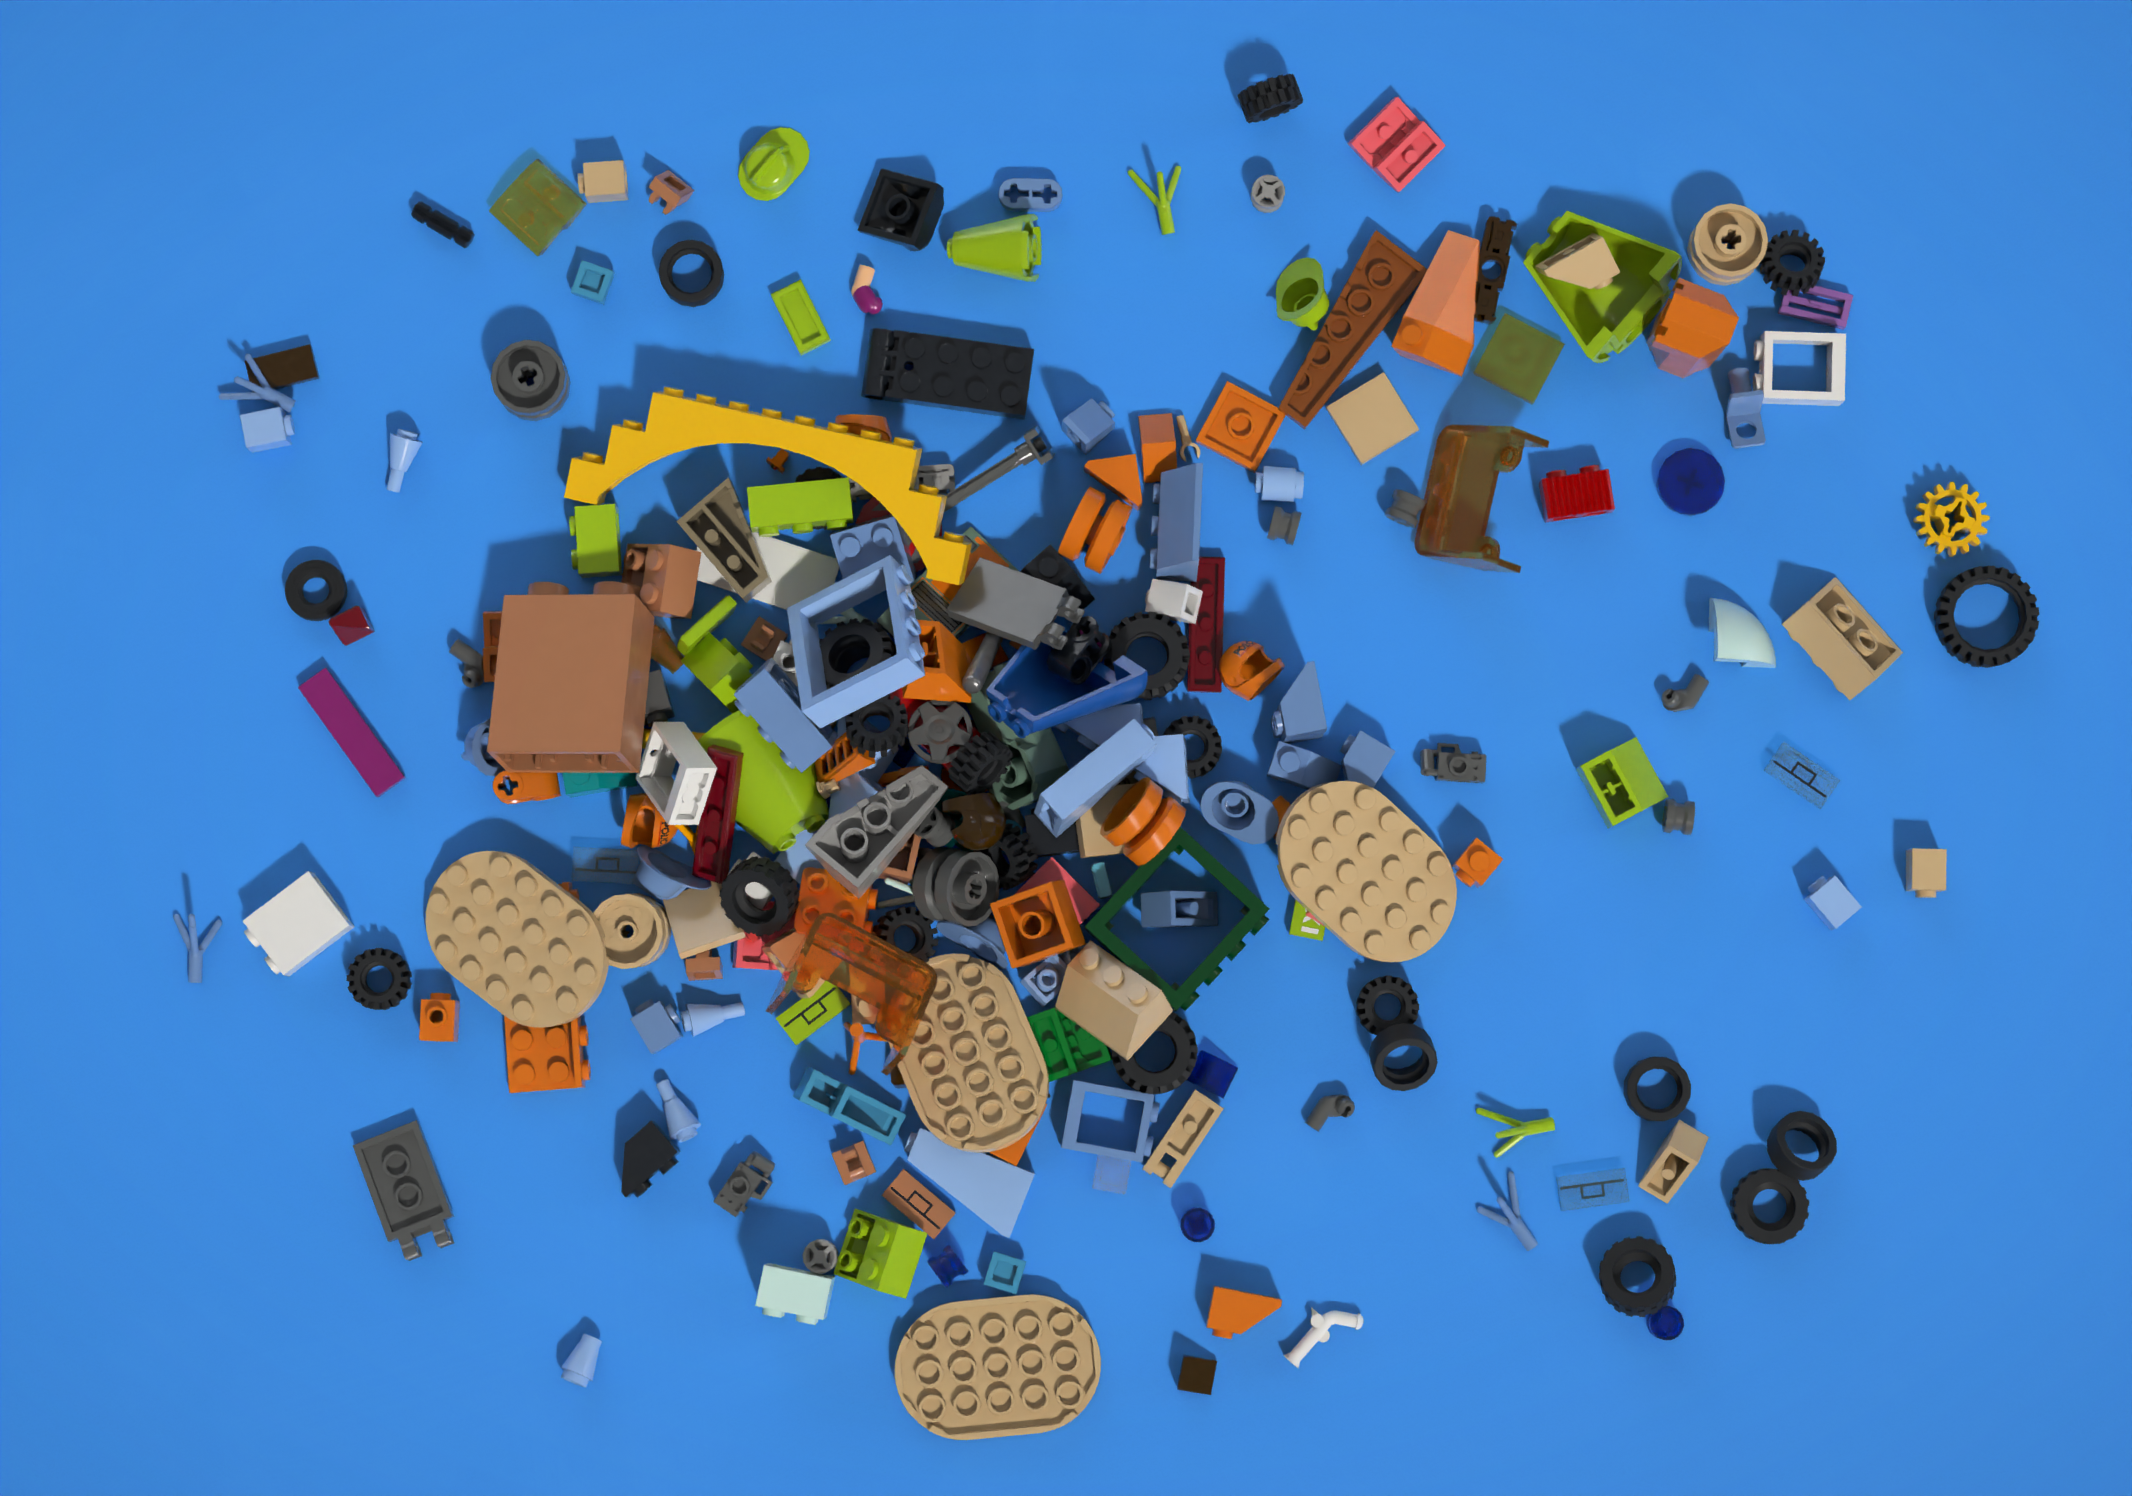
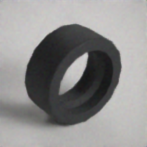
M685 240L677 242L667 249L660 261L659 276L661 285L670 299L680 305L696 307L707 304L717 296L723 286L724 270L721 259L712 247L702 241ZM684 255H700L707 260L711 267V279L708 285L699 292H684L677 288L673 282V266Z
M1401 1023L1389 1026L1379 1032L1372 1041L1369 1050L1370 1062L1375 1077L1383 1086L1391 1090L1407 1091L1418 1088L1430 1079L1438 1063L1430 1036L1424 1029L1414 1024ZM1410 1045L1422 1049V1056L1409 1067L1393 1069L1384 1065L1386 1056L1398 1047Z
M1649 1057L1638 1061L1629 1070L1624 1080V1096L1627 1105L1637 1116L1647 1121H1666L1675 1118L1686 1108L1690 1099L1691 1083L1687 1072L1679 1063L1667 1057ZM1652 1069H1663L1669 1072L1677 1084V1095L1674 1101L1663 1109H1651L1645 1106L1637 1093V1084L1640 1077Z
M1797 1111L1786 1115L1771 1130L1767 1139V1152L1772 1163L1781 1173L1792 1179L1804 1181L1816 1178L1832 1163L1837 1153V1140L1833 1130L1822 1118L1813 1113ZM1796 1130L1808 1135L1816 1144L1819 1152L1818 1159L1810 1162L1795 1156L1786 1143V1132Z

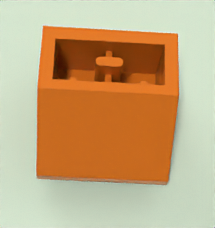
M917 620L921 627V634H919L920 645L926 655L923 657L925 676L902 687L903 698L970 703L972 699L971 693L966 692L962 686V680L968 669L965 646L939 621Z

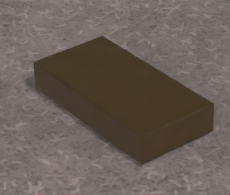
M310 344L253 358L270 387L275 390L320 379L313 348ZM245 360L249 381L261 386L248 362Z

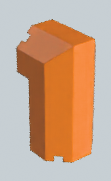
M1678 278L1672 291H1675L1672 299L1668 298L1666 305L1656 317L1646 343L1654 355V361L1658 369L1685 378L1712 365L1730 343L1739 317L1724 295Z

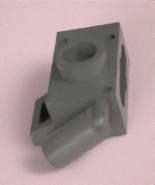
M1437 743V750L1423 749L1420 752L1421 774L1424 776H1436L1435 781L1484 783L1486 755L1478 754V752L1465 754L1461 753L1458 744ZM1441 747L1454 748V753L1441 752ZM1434 757H1437L1436 769H1434Z
M753 1151L745 1162L741 1161L713 1202L735 1217L741 1211L744 1213L748 1208L745 1206L751 1197L762 1200L773 1182L768 1177L774 1170L775 1163L760 1153ZM753 1165L757 1169L761 1170L763 1174H760L750 1166ZM763 1180L767 1183V1186L759 1194L755 1190Z

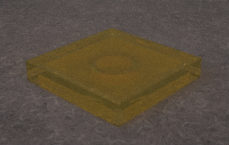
M1505 313L1473 374L1533 405L1565 344Z

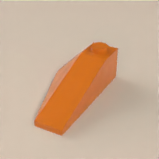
M1450 230L1447 231L1402 318L1391 347L1400 356L1462 377L1474 347L1475 295L1480 253V241L1478 239Z

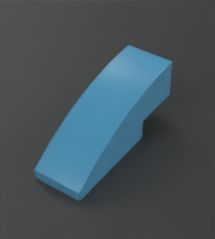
M809 1066L793 1095L799 1101L889 1145H892L906 1117V1114Z

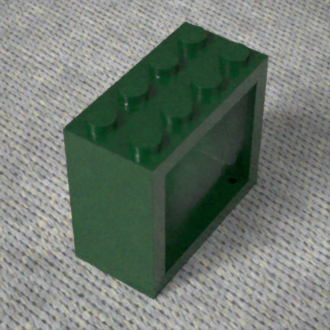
M1179 827L1167 845L1153 859L1141 865L1089 921L1085 926V930L1116 959L1162 990L1174 1012L1180 1007L1186 1011L1200 996L1195 990L1202 982L1209 986L1223 971L1218 965L1224 958L1227 957L1232 961L1246 946L1242 941L1246 934L1250 932L1255 936L1270 920L1265 916L1270 908L1186 831ZM1185 850L1245 905L1240 910L1245 916L1181 986L1176 982L1170 986L1110 931L1114 927L1110 921L1174 852L1180 855Z

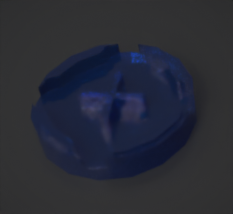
M1688 448L1676 451L1664 461L1658 472L1656 486L1659 498L1668 509L1684 516L1692 517L1705 514L1718 503L1724 492L1725 477L1721 465L1712 455L1703 450Z

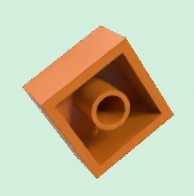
M1065 880L1051 881L990 903L1012 969L1027 966L1086 945Z

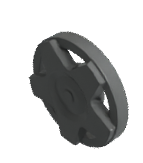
M931 700L919 706L913 713L908 725V737L912 748L922 759L931 763L945 764L952 762L953 759H957L956 753L959 750L963 751L965 748L964 744L967 741L971 743L973 726L968 713L959 704L953 701ZM946 706L948 708L943 712H939L935 707ZM921 716L923 725L915 729L916 722ZM962 716L966 722L967 732L958 727ZM918 745H929L931 755L923 752ZM950 746L960 747L956 752L947 756Z

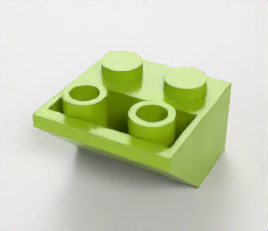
M1637 737L1576 768L1608 829L1668 797Z
M854 1209L833 1274L871 1289L906 1299L928 1233L859 1209Z

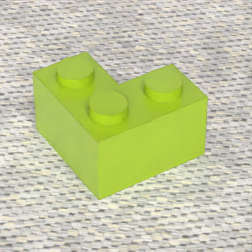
M709 632L681 662L733 714L739 710L734 702L737 700L734 693L752 675L749 670L753 665L725 637L719 642Z

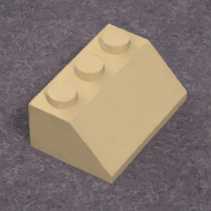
M1836 577L1782 623L1790 637L1801 645L1811 657L1812 662L1825 672L1832 680L1835 688L1843 693L1849 701L1875 681L1903 653Z
M1091 940L1067 965L1055 1005L1059 1012L1127 1061L1173 1012L1162 990Z

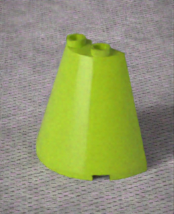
M1566 211L1562 217L1558 216L1549 225L1547 233L1550 236L1542 244L1536 242L1528 249L1523 263L1586 356L1595 363H1603L1608 361L1610 356L1607 354L1611 351L1619 354L1626 349L1658 314L1672 292L1668 287L1671 278L1677 280L1679 277L1682 257L1673 250ZM1595 233L1604 238L1620 273L1612 277L1613 281L1609 285L1601 289H1589L1547 277L1539 273L1535 266L1588 235Z
M738 710L713 726L698 742L706 753L708 747L713 744L744 753L735 823L771 853L775 854L778 851H785L791 848L796 843L795 836L803 830L812 833L822 827L825 820L829 818L827 800L817 791L816 782L818 781L815 762L802 773L796 767L791 769L781 758L780 753L782 750L774 741L769 743L761 736L757 729L759 724L751 715L746 717Z

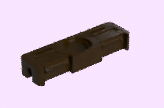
M1491 216L1486 222L1480 247L1478 281L1476 282V314H1474V321L1493 324L1496 320V317L1492 316H1495L1500 294L1498 291H1502L1510 260L1508 254L1513 236L1511 229L1516 230L1517 228L1515 221L1506 220L1504 222L1500 221L1499 217ZM1486 262H1495L1499 265L1501 274L1498 278L1488 279L1482 273V266Z

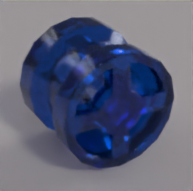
M1192 1208L1183 1214L1180 1228L1188 1240L1203 1242L1213 1234L1215 1221L1207 1210Z
M949 1244L943 1248V1253L938 1257L932 1256L927 1260L946 1288L953 1284L955 1277L958 1275L964 1276L969 1272Z
M1666 1306L1664 1309H1659L1658 1313L1648 1314L1646 1325L1654 1337L1662 1340H1672L1682 1333L1684 1319L1676 1308Z

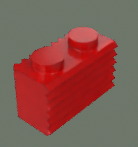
M1590 465L1579 468L1580 473L1567 475L1566 470L1547 472L1546 478L1541 479L1539 482L1545 523L1612 513L1615 510L1609 469L1600 470L1599 465Z

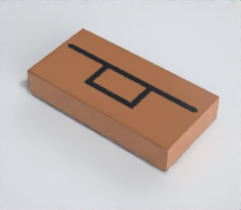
M905 1169L900 1172L882 1194L886 1200L933 1239L936 1238L956 1214L955 1211Z

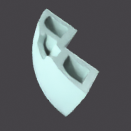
M1709 598V632H1714V661L1742 662V667L1776 668V656L1772 641L1760 621L1748 610L1733 602Z

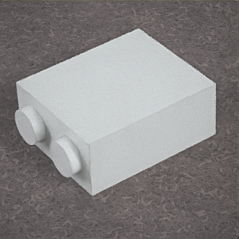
M310 871L306 872L243 920L248 928L244 933L249 941L256 948L261 945L268 954L264 958L268 966L276 975L281 972L284 976H291L354 928V925L315 873Z

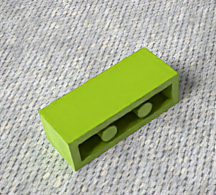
M849 477L747 487L750 527L752 533L759 532V537L779 535V530L793 529L794 534L813 532V527L827 526V530H842L847 528V523H854Z

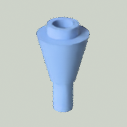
M398 429L397 434L390 433V468L392 469L387 490L400 493L404 473L407 472L423 443L417 440V433Z
M743 1002L726 1006L686 1004V1011H682L680 1014L684 1031H690L692 1037L724 1022L726 1019L744 1016L745 1009Z
M668 1079L657 1083V1089L665 1103L664 1110L670 1139H678L679 1142H684L695 1137L698 1134L696 1129L701 1126V1123L685 1104L677 1098Z

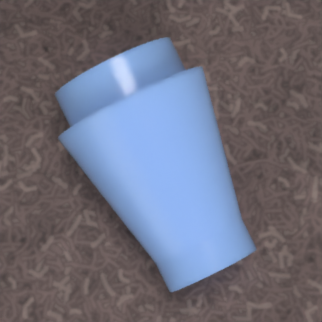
M583 1334L580 1342L561 1368L564 1370L561 1378L586 1388L588 1382L593 1381L602 1341Z

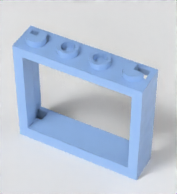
M891 555L787 608L801 710L819 728L925 676L923 657L926 655L920 645L919 634H921V627L916 619L914 610L917 608V603L910 587L913 579L908 575L906 566L900 565ZM887 590L897 654L827 690L817 625Z

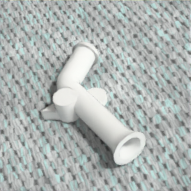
M1311 1307L1312 1317L1310 1324L1312 1328L1290 1353L1283 1356L1299 1369L1300 1361L1318 1341L1326 1342L1329 1340L1330 1333L1328 1329L1332 1325L1337 1324L1358 1330L1363 1326V1316L1360 1313L1357 1315L1338 1310L1329 1311L1321 1316Z

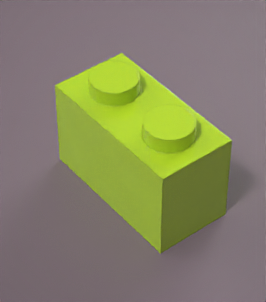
M616 504L574 506L575 516H569L571 536H576L577 549L571 550L573 570L578 569V574L582 578L622 575L619 508Z

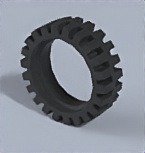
M1979 566L1957 575L1944 587L1936 602L1937 608L1934 612V619H1936L1935 630L1941 637L1939 641L1942 646L1945 645L1948 648L1947 652L1951 656L1959 658L1958 661L1964 664H1971L1974 667H1995L2017 658L2033 641L2035 631L2039 625V621H2037L2039 607H2036L2035 604L2037 599L2035 594H2031L2029 591L2031 587L2027 582L2023 583L2020 580L2021 577L2016 573L2012 574L2008 569L2003 567L1995 568V566ZM1990 584L2000 587L2011 595L2018 607L2019 623L2016 633L2007 644L1998 649L1984 650L1970 645L1961 637L1955 627L1954 610L1957 600L1965 590L1974 585Z

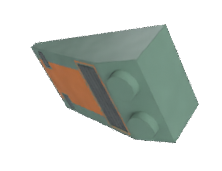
M969 527L962 534L964 535L963 541L972 543L964 581L980 557L1018 571L972 527ZM926 570L910 585L911 592L917 603V608L914 609L916 619L939 621L958 639L970 625L950 618L946 609L962 584L955 585L926 578ZM888 608L877 619V623L895 640L890 608Z

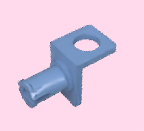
M1747 368L1733 369L1727 375L1732 394L1729 395L1725 414L1731 446L1737 449L1764 445L1766 439L1760 415L1764 397L1763 390L1752 391L1749 370ZM1749 423L1755 428L1756 434L1752 438L1744 439L1737 434V427L1740 424Z

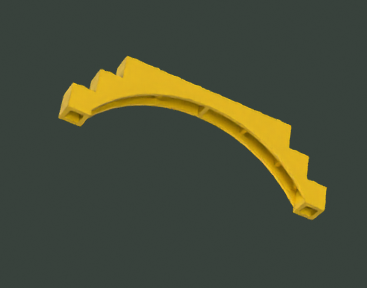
M664 386L663 392L657 391L652 393L646 429H643L644 423L623 419V424L612 425L605 462L602 461V455L590 452H583L582 457L571 458L564 498L599 505L605 502L608 492L630 475L650 463L694 447L720 443H749L778 447L799 453L838 470L857 482L880 501L899 522L914 543L927 568L926 578L955 585L964 583L972 543L963 541L964 535L945 531L943 536H939L947 496L938 494L939 488L919 484V489H914L922 448L913 447L914 440L894 437V442L881 440V433L861 430V434L858 435L849 433L848 426L828 422V427L826 428L814 425V418L795 415V420L782 418L783 412L762 408V413L749 411L750 405L746 403L730 401L729 406L716 403L717 397L697 394L696 399L683 396L684 390Z

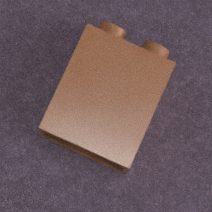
M604 581L594 584L593 594L569 595V589L564 585L553 582H534L529 584L527 595H504L487 752L507 772L640 773L655 617L637 595L634 594L632 586L621 582Z

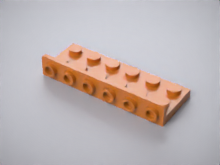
M562 882V884H558L579 900L578 889H572V883ZM504 1016L509 1093L586 1087L585 1080H591V1067L589 1059L584 1060L583 1046H588L589 1037L587 1025L582 1026L581 1016L566 1024L544 1028L521 1025Z

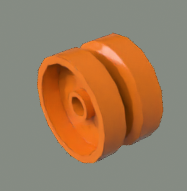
M1089 487L1071 519L1058 553L1074 561L1079 558L1087 544L1090 547L1084 559L1085 567L1101 574L1110 557L1115 554L1126 531L1125 526L1133 507L1116 500L1111 503L1103 517L1101 512L1106 502L1105 493Z
M1149 777L1139 780L1122 795L1106 816L1100 830V834L1113 846L1116 847L1124 844L1123 854L1137 866L1146 864L1167 845L1181 826L1186 814V809L1171 796L1162 799L1163 789Z

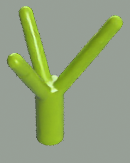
M1175 167L1167 193L1165 191L1163 173L1161 171L1157 172L1159 199L1133 170H1128L1127 173L1157 207L1162 235L1175 233L1170 203L1178 182L1181 167Z
M1483 1108L1476 1109V1113L1516 1127L1496 1132L1495 1137L1498 1139L1513 1136L1494 1152V1157L1496 1158L1512 1148L1525 1136L1555 1130V1123L1552 1117L1522 1122Z

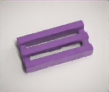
M1814 286L1813 289L1810 287L1809 292H1807V294L1843 302V308L1792 296V290H1788L1786 296L1782 295L1778 314L1842 330L1846 328L1853 295L1819 286ZM1789 303H1792L1832 314L1841 315L1840 319L1789 307L1788 305Z

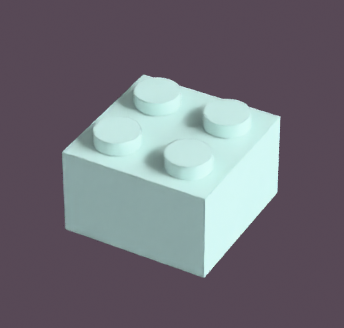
M767 1263L763 1266L755 1306L762 1307V1314L782 1318L786 1312L796 1314V1321L816 1325L819 1319L824 1320L827 1318L835 1277Z

